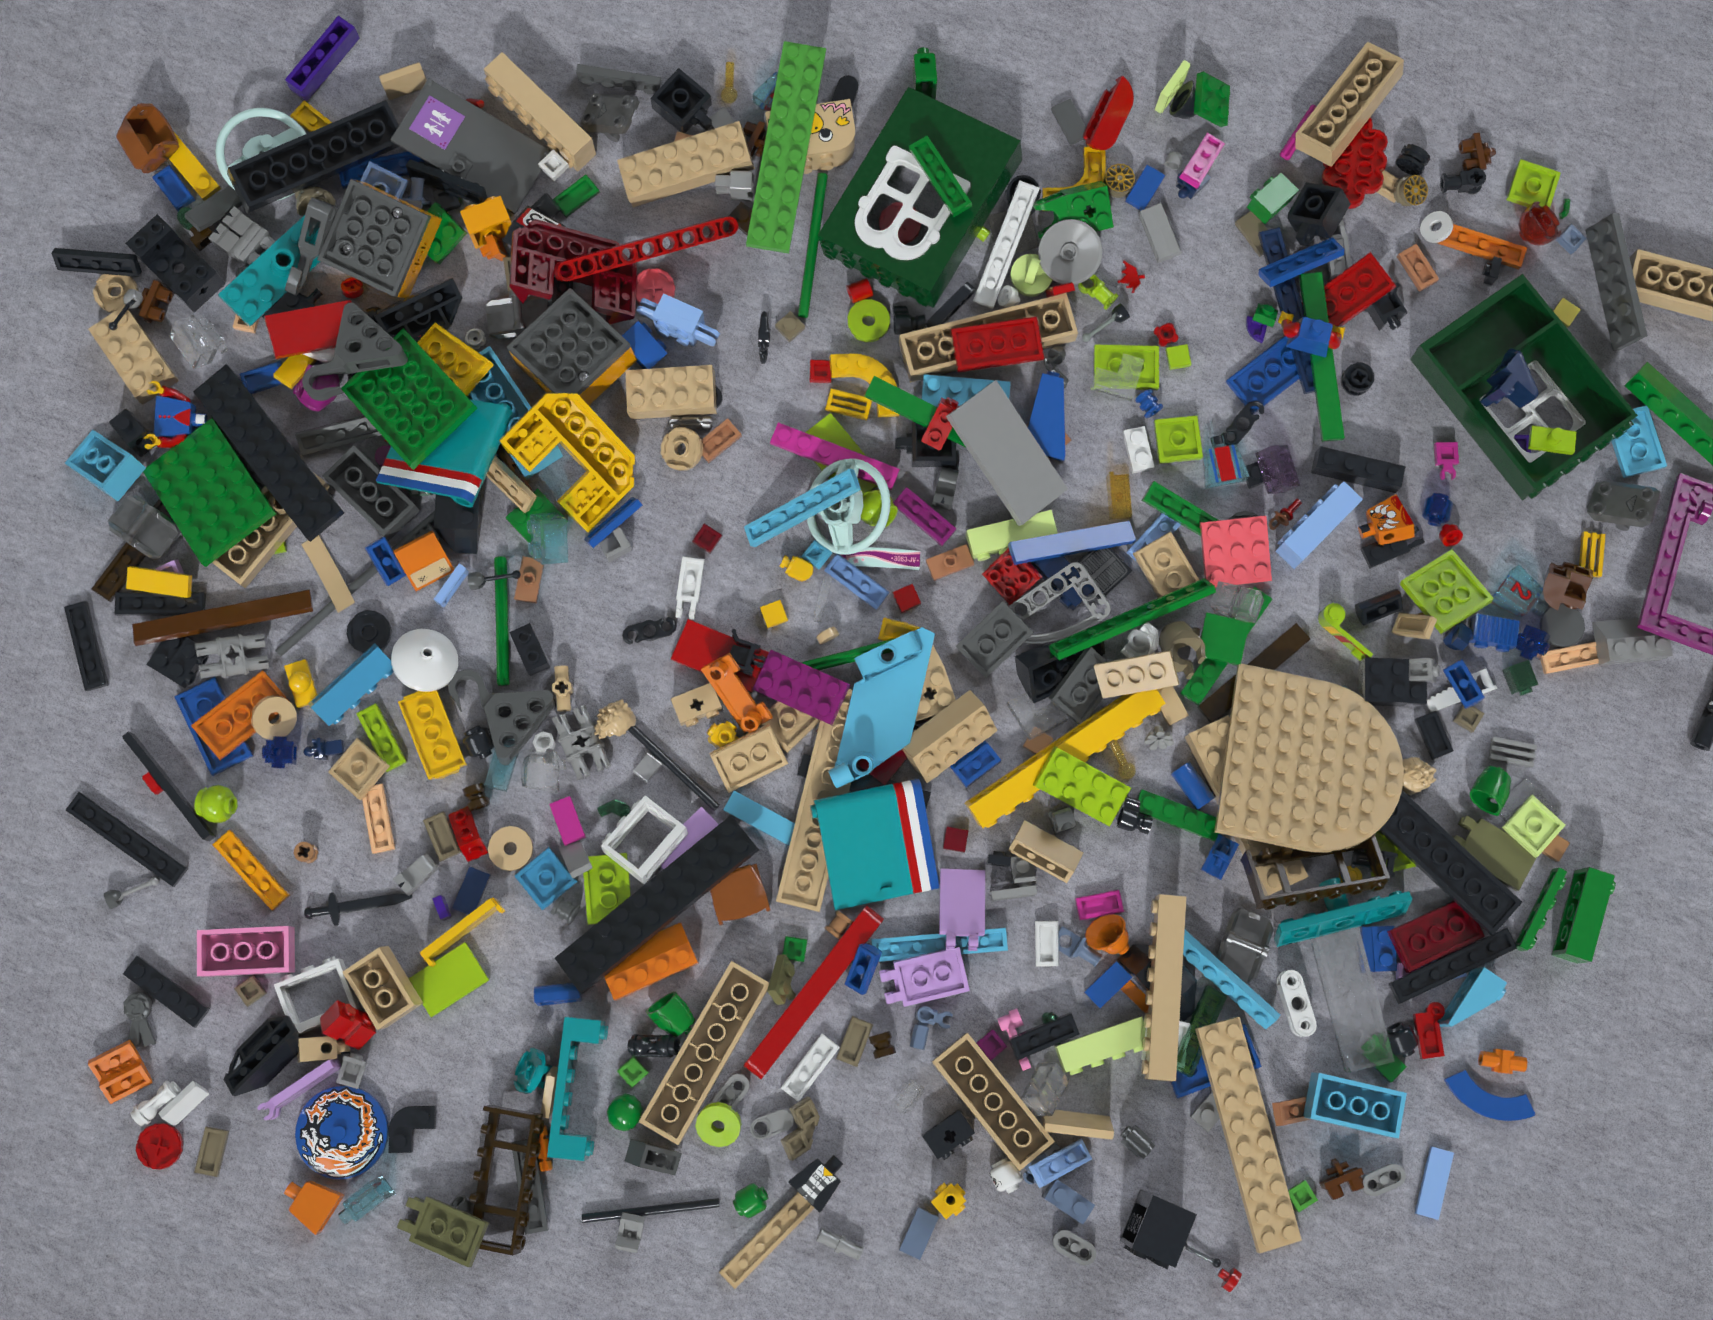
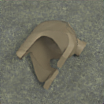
M1176 621L1163 627L1159 637V646L1162 652L1171 650L1176 672H1184L1186 679H1191L1194 674L1193 663L1190 660L1180 658L1177 651L1185 646L1192 647L1196 651L1198 664H1201L1206 658L1205 644L1199 637V628H1191L1184 621Z

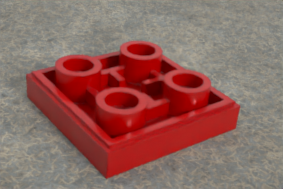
M1009 548L982 573L1009 605L1020 599L1042 578L1041 574L1030 562L1014 565Z

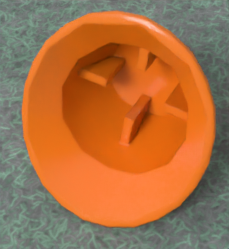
M1109 914L1099 917L1086 930V943L1093 949L1103 950L1109 954L1119 953L1120 955L1125 954L1129 950V935L1126 930V923L1119 915Z

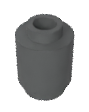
M1128 1125L1120 1135L1122 1137L1121 1143L1134 1155L1140 1156L1142 1159L1155 1147L1151 1142L1152 1139L1136 1125L1133 1127Z

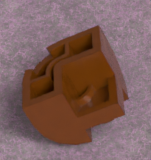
M1551 562L1543 585L1545 601L1556 610L1559 609L1561 603L1570 609L1578 608L1583 610L1586 603V594L1593 579V570L1568 562H1563L1562 565H1555V563Z

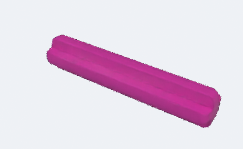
M1315 105L1309 107L1282 149L1280 156L1285 160H1290L1295 152L1296 132L1314 111Z

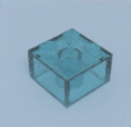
M556 512L530 514V520L527 521V531L531 534V542L528 543L529 555H532V558L542 565L568 563L566 518Z

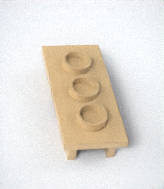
M1171 650L1094 664L1103 699L1180 684Z

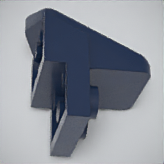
M1509 349L1506 352L1502 363L1498 365L1486 380L1492 387L1480 402L1485 407H1488L1492 403L1498 404L1505 397L1517 407L1522 408L1537 398L1539 394L1538 388L1523 354L1519 350Z

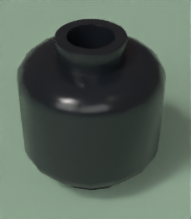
M477 725L464 733L465 737L462 739V743L470 757L475 758L479 756L481 760L492 754L491 749L494 748V744L488 728H481L480 725Z
M1397 1022L1386 1029L1387 1033L1384 1039L1392 1054L1402 1055L1405 1058L1415 1053L1414 1049L1418 1046V1039L1410 1025Z

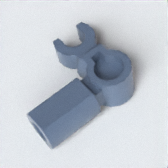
M927 1006L918 1008L915 1013L918 1023L917 1025L914 1024L909 1047L925 1050L929 1032L927 1025L938 1023L941 1028L949 1029L950 1025L943 1023V1017H952L953 1014L947 1011L938 1013L937 1010Z

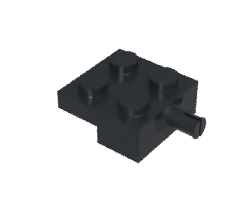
M317 288L308 297L301 293L296 296L286 292L262 317L264 319L266 315L314 307V303L323 294Z

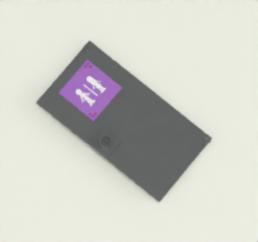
M430 78L424 84L391 138V142L435 168L442 169L454 176H461L467 181L481 184L485 187L488 198L501 196L505 208L513 214H516L542 171L538 163L551 152V150Z

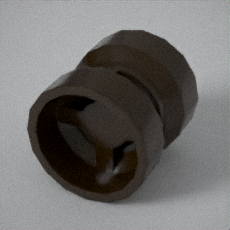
M483 782L462 789L464 796L469 801L467 804L469 811H475L490 805L489 798L484 793L486 789Z
M890 1031L869 1037L870 1044L875 1047L873 1051L875 1059L896 1053L895 1046L890 1044L892 1038Z

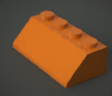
M680 922L658 932L605 975L604 978L613 999L617 1001L695 966L699 962Z

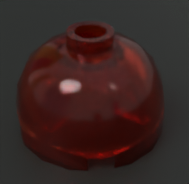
M1537 201L1522 212L1519 218V234L1524 241L1542 246L1560 237L1561 230L1558 232L1557 226L1560 223L1555 213L1547 205L1541 207L1538 205L1541 202Z

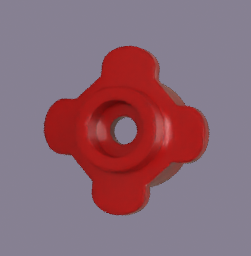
M1166 323L1154 329V334L1158 337V344L1165 347L1170 342L1175 343L1178 341L1179 337L1172 323Z

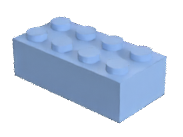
M1344 481L1340 486L1335 483L1322 499L1307 512L1308 515L1305 514L1292 527L1294 532L1290 529L1278 541L1277 544L1280 547L1275 552L1295 569L1363 499Z

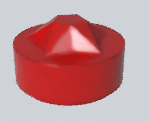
M354 277L347 278L341 283L342 294L347 298H357L364 291L362 281Z

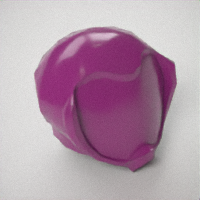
M308 364L307 367H306L305 373L307 372L308 369H310V368L313 367L314 365ZM339 375L320 376L314 380L312 388L321 390L329 387H340ZM303 377L294 386L293 394L296 395L305 407L318 412L337 397L336 395L325 401L312 399L303 388Z

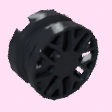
M1408 144L1407 147L1404 145L1401 154H1399L1395 162L1398 168L1405 173L1420 176L1430 161V155L1421 147Z
M1363 362L1351 364L1341 377L1343 389L1353 396L1364 394L1374 382L1372 368Z

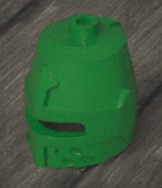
M1487 766L1477 777L1470 791V799L1483 811L1499 816L1510 795L1511 777L1501 767ZM1491 799H1495V801L1497 802V804L1494 803V802H1491L1490 800H1491Z
M674 991L657 1000L645 1011L660 1029L664 1030L667 1034H672L674 1037L682 1033L687 1035L692 1030L690 1026L695 1022V1018L687 1003Z

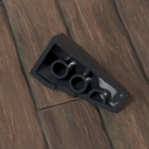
M1104 641L1091 646L1101 656L1105 654ZM1049 645L1032 648L1016 655L1017 675L1030 702L1034 704L1050 697L1084 650L1061 660H1058L1050 652Z

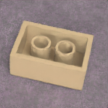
M389 946L377 948L342 972L377 1030L389 1027L423 1004Z

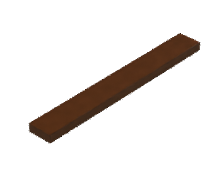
M309 589L132 624L133 641L135 646L313 612L312 595Z

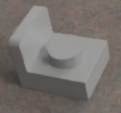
M1409 659V681H1430L1431 683H1436V677L1440 676V667L1434 659Z
M1011 857L1010 867L1013 885L1018 884L1019 888L1032 886V882L1037 881L1034 865L1020 857Z

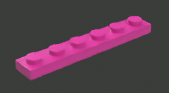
M779 422L770 441L771 445L826 466L843 459H859L868 462L882 474L888 489L891 491L900 471L896 467ZM859 469L857 478L877 485L869 473Z

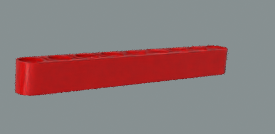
M718 217L562 260L554 265V277L560 281H571L726 238L737 232L738 223L733 217ZM724 221L729 223V230L727 232L723 230L722 225ZM705 226L710 230L707 238L703 235V228ZM685 232H688L690 235L688 243L683 241V234ZM665 237L670 240V246L667 249L662 244ZM644 243H648L650 246L648 254L642 251ZM625 248L630 252L627 260L622 257V251ZM604 254H607L610 259L606 266L601 261ZM584 259L589 262V269L587 271H583L581 268V262ZM563 265H566L569 269L566 277H563L560 273Z
M866 905L743 1065L759 1079L765 1076L854 960L859 944L867 943L883 922V917Z

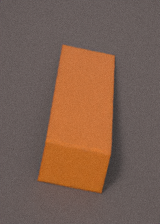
M1129 980L1121 990L1144 1013L1148 1014L1149 1005L1145 1003L1146 995Z

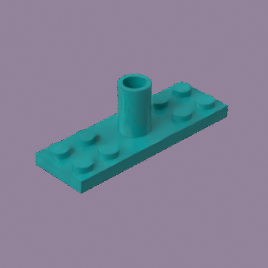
M305 215L218 294L249 327L260 319L287 292L285 287L291 267L298 268L300 260L298 242ZM319 229L317 230V232L315 233L314 237L310 242L314 245L316 243ZM318 257L313 260L310 272L321 262L317 260ZM284 261L288 266L282 267L277 262Z
M1331 878L1320 883L1319 887L1339 884L1341 880L1340 878ZM1396 891L1389 894L1388 897L1380 898V896L1368 899L1367 902L1352 906L1349 905L1346 894H1342L1334 899L1324 897L1323 900L1328 912L1320 914L1308 913L1300 919L1288 918L1281 921L1278 925L1274 941L1276 946L1280 947L1406 915L1412 897L1409 891L1404 893Z

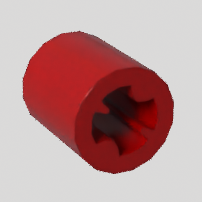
M867 278L846 285L852 303L873 296V291Z

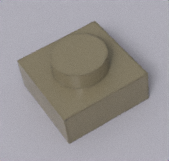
M790 311L775 324V328L790 343L805 329V325Z

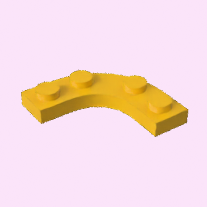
M1084 147V172L1080 181L1070 187L1042 188V198L1058 193L1060 190L1097 181L1103 182L1106 173L1105 150Z
M830 354L831 378L856 377L870 384L873 377L876 376L897 387L890 371L872 357L863 354ZM876 403L878 417H899L900 414Z

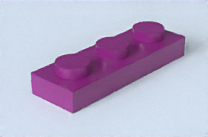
M907 487L893 502L902 514L941 546L956 531V528Z

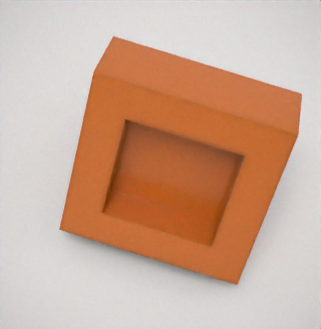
M493 234L485 237L487 244L480 248L483 257L486 256L488 260L496 258L500 261H503L504 257H509L501 238Z

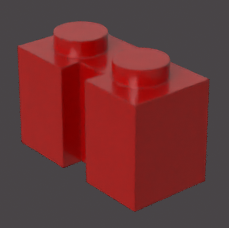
M336 1000L320 1017L322 1034L336 1040L339 1038L344 1039V1044L360 1050L376 1033V1028L367 1012H362L352 1005L345 1004L339 1000Z

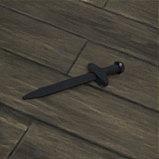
M331 892L329 893L328 906L316 908L309 906L305 908L304 915L307 919H313L316 916L330 914L334 926H338L340 914L396 905L411 899L413 896H408L407 894H388L338 903L335 893Z

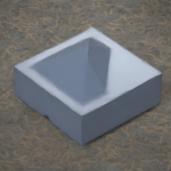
M1570 224L1556 241L1571 255L1587 238L1573 224Z

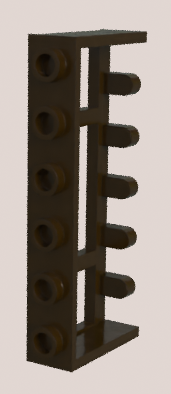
M1375 834L1364 842L1348 849L1345 848L1331 852H1309L1282 847L1280 852L1271 853L1270 848H1264L1257 856H1252L1250 850H1246L1240 859L1255 900L1256 909L1264 908L1265 910H1271L1278 905L1286 904V906H1293L1301 901L1311 903L1324 897L1334 899L1347 893L1357 895L1365 890L1379 891L1384 888L1390 879ZM1365 849L1374 878L1351 881L1342 852ZM1330 854L1334 855L1343 883L1292 892L1283 862ZM1274 864L1283 893L1265 896L1256 867Z
M487 1105L483 1107V1111L489 1112L488 1123L481 1126V1133L486 1134L484 1146L479 1147L477 1150V1156L482 1157L481 1166L473 1174V1179L478 1180L477 1191L470 1195L469 1202L474 1203L473 1216L482 1220L484 1212L515 1218L511 1245L483 1239L479 1247L482 1250L513 1256L521 1253L526 1243L524 1231L530 1217L527 1212L533 1198V1190H531L532 1181L537 1174L535 1162L541 1149L539 1137L544 1129L543 1114ZM500 1114L531 1119L527 1145L496 1140ZM495 1147L526 1153L517 1210L486 1204Z

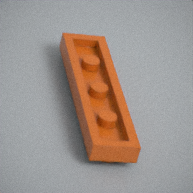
M1453 224L1451 234L1445 240L1437 243L1487 260H1491L1493 257L1502 258L1501 264L1518 270L1522 267L1527 247Z

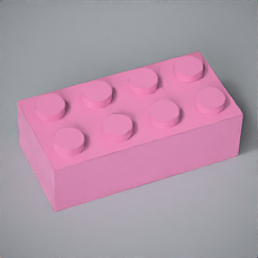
M275 926L197 930V976L214 977L295 973V927Z

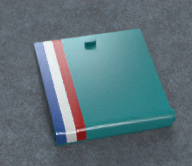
M471 400L477 409L414 470L409 467L391 446L376 482L448 496L462 506L473 507L500 445L499 440L504 436L512 418L513 412L510 410L511 407L502 402L495 404Z
M919 778L813 800L814 805H810L812 818H817L835 910L940 888L924 796Z

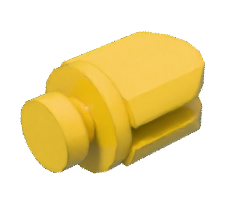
M784 555L779 567H786L785 573L798 581H806L811 577L813 566L810 562L794 555L789 560V557Z

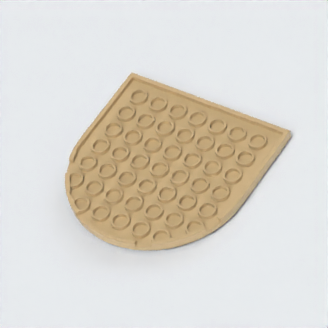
M1242 663L1241 665L1239 664L1236 670L1215 832L1309 852H1331L1345 848L1348 849L1369 839L1393 814L1403 786L1404 768L1401 750L1385 718L1374 706L1365 701L1363 697L1338 684Z

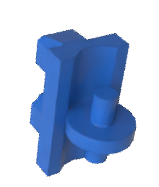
M1218 834L1200 870L1221 880L1239 844Z

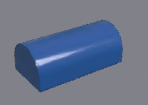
M381 537L364 547L386 586L406 576L385 537Z
M1463 659L1443 669L1465 709L1485 699Z
M1190 761L1171 774L1196 810L1215 798V795Z
M859 944L845 985L861 995L866 994L882 951L870 944Z
M573 983L534 987V1002L538 1006L582 1001V994Z

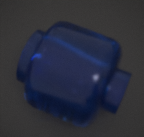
M1433 493L1432 496L1425 499L1422 517L1428 521L1429 525L1440 527L1441 524L1449 522L1453 502L1445 494Z

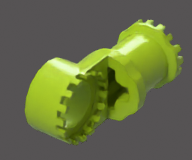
M1092 275L1089 278L1094 283L1093 287L1085 288L1082 283L1078 284L1080 292L1088 294L1092 298L1095 297L1104 305L1103 308L1105 310L1119 296L1117 293L1113 294L1105 287V283L1096 275Z

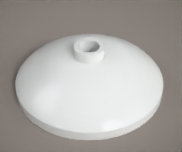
M416 629L405 633L397 640L391 653V665L395 675L404 685L417 691L430 692L445 687L452 680L458 668V654L453 643L443 634L430 629ZM423 652H429L431 656H425Z

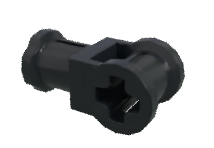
M1480 168L1461 171L1459 175H1446V173H1442L1440 177L1441 191L1446 193L1447 190H1458V193L1476 194L1486 181V174Z
M1353 850L1351 868H1368V872H1373L1366 852ZM1381 851L1385 865L1387 860L1389 876L1395 877V872L1393 871L1398 854Z

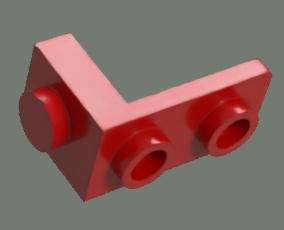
M941 397L937 410L921 439L923 443L937 450L942 449L952 429V425L946 416L959 407V403L949 397L946 399Z
M468 806L448 815L458 846L467 862L488 853Z

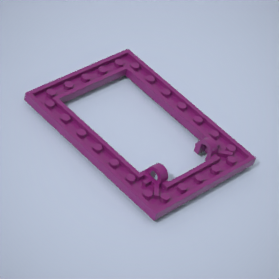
M1680 473L1676 477L1637 628L1713 655L1712 629L1667 613L1690 521L1703 525L1707 522L1713 510V485Z

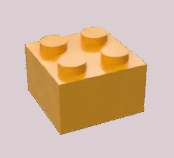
M501 196L489 197L483 203L468 205L464 210L460 211L475 249L487 244L485 237L491 234L503 239L512 224Z

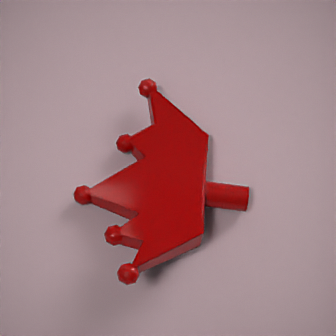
M1123 260L1126 269L1121 272L1126 275L1121 280H1118V283L1129 284L1126 288H1132V293H1135V290L1141 284L1139 279H1144L1145 275H1138L1136 267Z

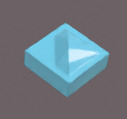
M814 540L801 557L820 570L832 552Z

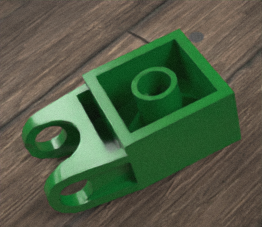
M1102 181L1060 190L1058 193L1033 203L1035 210L1053 211L1054 220L1051 225L1038 232L1040 239H1042L1044 233L1052 225L1063 220L1073 219L1082 221L1091 226L1096 232L1114 228L1108 187ZM1089 205V210L1087 212H1084V210H1087L1086 206Z

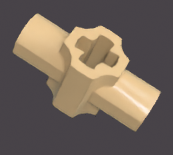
M568 666L554 667L555 683L552 684V692L556 695L557 711H571L570 695L574 693L572 683L569 682ZM561 684H565L568 690L565 689V693H561L558 688H561Z

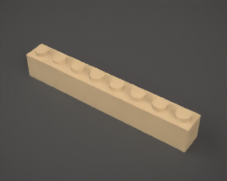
M1159 894L1151 902V913H1154V922L1150 923L1149 933L1150 936H1153L1152 945H1149L1148 958L1151 959V968L1147 970V981L1150 982V991H1146L1145 1003L1149 1005L1148 1014H1145L1144 1017L1147 1037L1143 1038V1051H1146V1060H1142L1141 1073L1145 1074L1144 1079L1176 1081L1186 912L1185 896Z

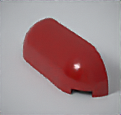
M1124 76L1116 79L1117 83L1110 91L1107 89L1104 91L1084 131L1083 138L1086 140V145L1092 149L1107 150L1115 144L1133 106V90Z

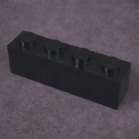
M1320 446L1315 452L1311 473L1396 493L1402 487L1406 466Z

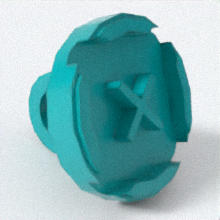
M530 1048V1052L526 1051L521 1056L515 1069L517 1081H514V1086L517 1091L529 1094L536 1087L544 1089L545 1081H542V1076L549 1072L553 1066L546 1064L543 1051Z

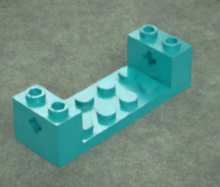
M564 1017L547 1157L585 1161L589 1159V1156L593 1155L594 1141H591V1136L564 1133V1131L569 1128L570 1115H567V1107L572 1105L573 1092H569L570 1083H574L576 1069H572L573 1060L578 1058L579 1046H575V1042L603 1044V1040H607L608 1026H605V1021Z

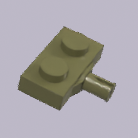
M786 954L777 955L767 989L776 1005L785 1004L786 998L793 1000L796 997V993L790 985L795 974V968Z

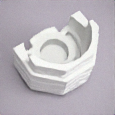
M1146 622L1142 627H1135L1127 637L1129 642L1120 652L1127 658L1154 653L1159 646L1158 630L1149 622Z

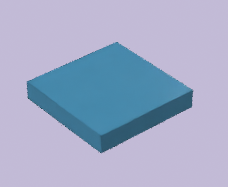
M550 847L514 875L541 910L546 909L578 882L575 878L571 877L568 869Z

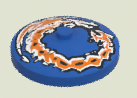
M349 1086L331 1087L312 1097L303 1107L295 1130L297 1149L303 1161L314 1172L331 1179H348L368 1171L381 1158L389 1136L387 1116L378 1100L365 1090Z

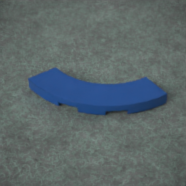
M1466 1070L1444 1079L1452 1094L1461 1103L1484 1117L1503 1121H1515L1536 1115L1526 1094L1509 1098L1489 1094L1473 1082Z

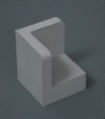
M621 527L613 531V536L599 543L609 563L632 551Z

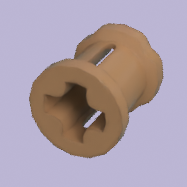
M300 842L295 846L294 856L297 860L313 863L317 859L319 852L315 845L308 842ZM305 848L310 850L308 857L302 856L305 853Z
M837 910L835 918L824 929L840 940L843 931L848 925H852L853 921Z

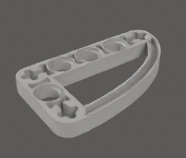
M1073 562L1015 601L1010 607L1015 611L1017 604H1025L1028 610L1024 616L1018 615L1024 620L1073 586L1092 616L1061 630L1043 634H1032L1024 643H1045L1069 637L1093 626L1110 614V602L1082 563ZM1071 567H1080L1082 570L1079 573L1080 577L1073 576L1069 579L1072 584L1068 585L1067 579L1061 574L1065 572L1067 576L1072 572ZM1055 578L1061 579L1064 583V587L1060 591L1054 590L1051 586ZM1086 584L1092 585L1095 589L1094 594L1090 597L1085 596L1082 592V588ZM1036 591H1042L1045 594L1046 599L1043 603L1034 601L1033 595ZM1099 594L1101 598L1097 599L1100 605L1105 604L1107 606L1104 609L1106 613H1097L1095 611L1097 609L1095 602L1090 605L1088 601L1094 599Z

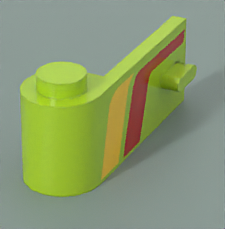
M1331 603L1320 611L1318 615L1319 624L1350 649V653L1359 661L1365 657H1372L1373 653L1339 626L1345 618V610L1340 604Z

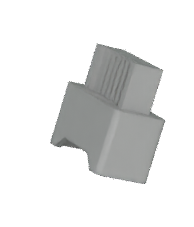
M731 170L730 176L716 175V194L731 195V200H753L752 171Z

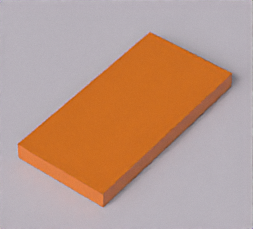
M262 670L194 722L191 727L217 758L221 760L256 733L251 724L252 710L259 700L273 695L284 698L286 696ZM271 713L269 715L268 721H272L279 715V713Z

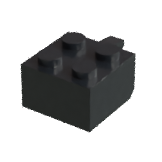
M680 68L650 98L652 109L682 133H686L692 125L696 126L698 124L706 131L712 126V120L706 115L708 113L707 109L712 105L710 94Z
M1305 183L1288 212V221L1295 232H1298L1295 238L1300 245L1308 246L1314 236L1331 239L1351 205L1342 188Z
M914 421L911 424V433H907L906 437L895 438V449L907 450V454H912V467H955L956 442L947 438L942 449L937 450L921 441L927 428Z

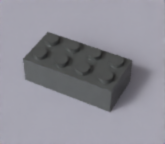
M353 445L322 477L389 542L419 512V509L396 486L377 483L376 479L380 470Z

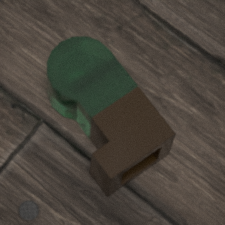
M183 207L178 211L177 219L183 228L193 233L194 236L190 240L201 251L212 243L209 237L213 232L208 227L199 232L185 218V213L192 208Z

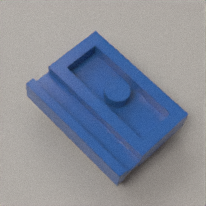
M984 740L955 764L951 765L950 768L965 788H967L1001 763V759Z
M1394 926L1360 927L1363 972L1397 971L1396 950L1387 933Z

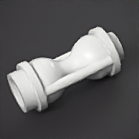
M167 1080L164 1081L163 1085L158 1088L156 1096L151 1100L142 1101L133 1107L134 1110L130 1112L131 1117L140 1126L149 1124L156 1116L157 1110L164 1104L172 1101L181 1092V1089L174 1081L171 1083Z

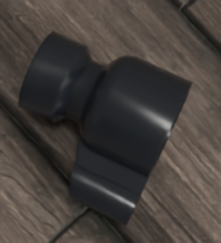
M906 305L893 306L895 335L926 328L925 314L912 317Z
M1127 796L1118 816L1117 828L1127 831L1138 829L1139 832L1148 835L1153 818L1146 815L1141 817L1139 815L1140 800Z

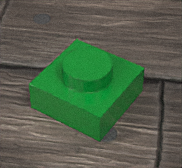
M1258 303L1253 320L1273 328L1278 310L1270 305Z

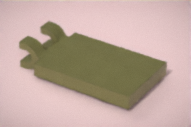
M1469 816L1461 817L1457 825L1470 832L1466 840L1458 835L1452 837L1500 882L1515 891H1519L1536 858L1508 833L1480 818L1476 823Z
M426 1196L425 1201L418 1197H409L405 1206L419 1211L415 1222L409 1219H400L397 1228L411 1234L410 1242L461 1265L472 1267L489 1222L430 1196Z

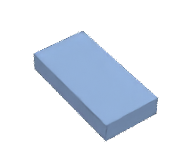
M460 563L435 596L434 600L442 607L447 605L469 574L466 567Z

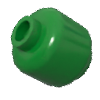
M751 1183L735 1193L733 1204L740 1216L744 1215L747 1218H751L766 1209V1200L769 1197L764 1187L759 1188L756 1184Z

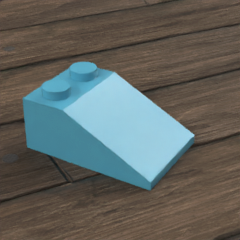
M94 430L89 433L65 462L67 466L116 501L121 499L146 469L130 453Z
M1485 967L1471 970L1447 1006L1444 1016L1439 1019L1440 1027H1452L1496 1002V1000L1499 1001L1506 992L1504 988L1507 982Z

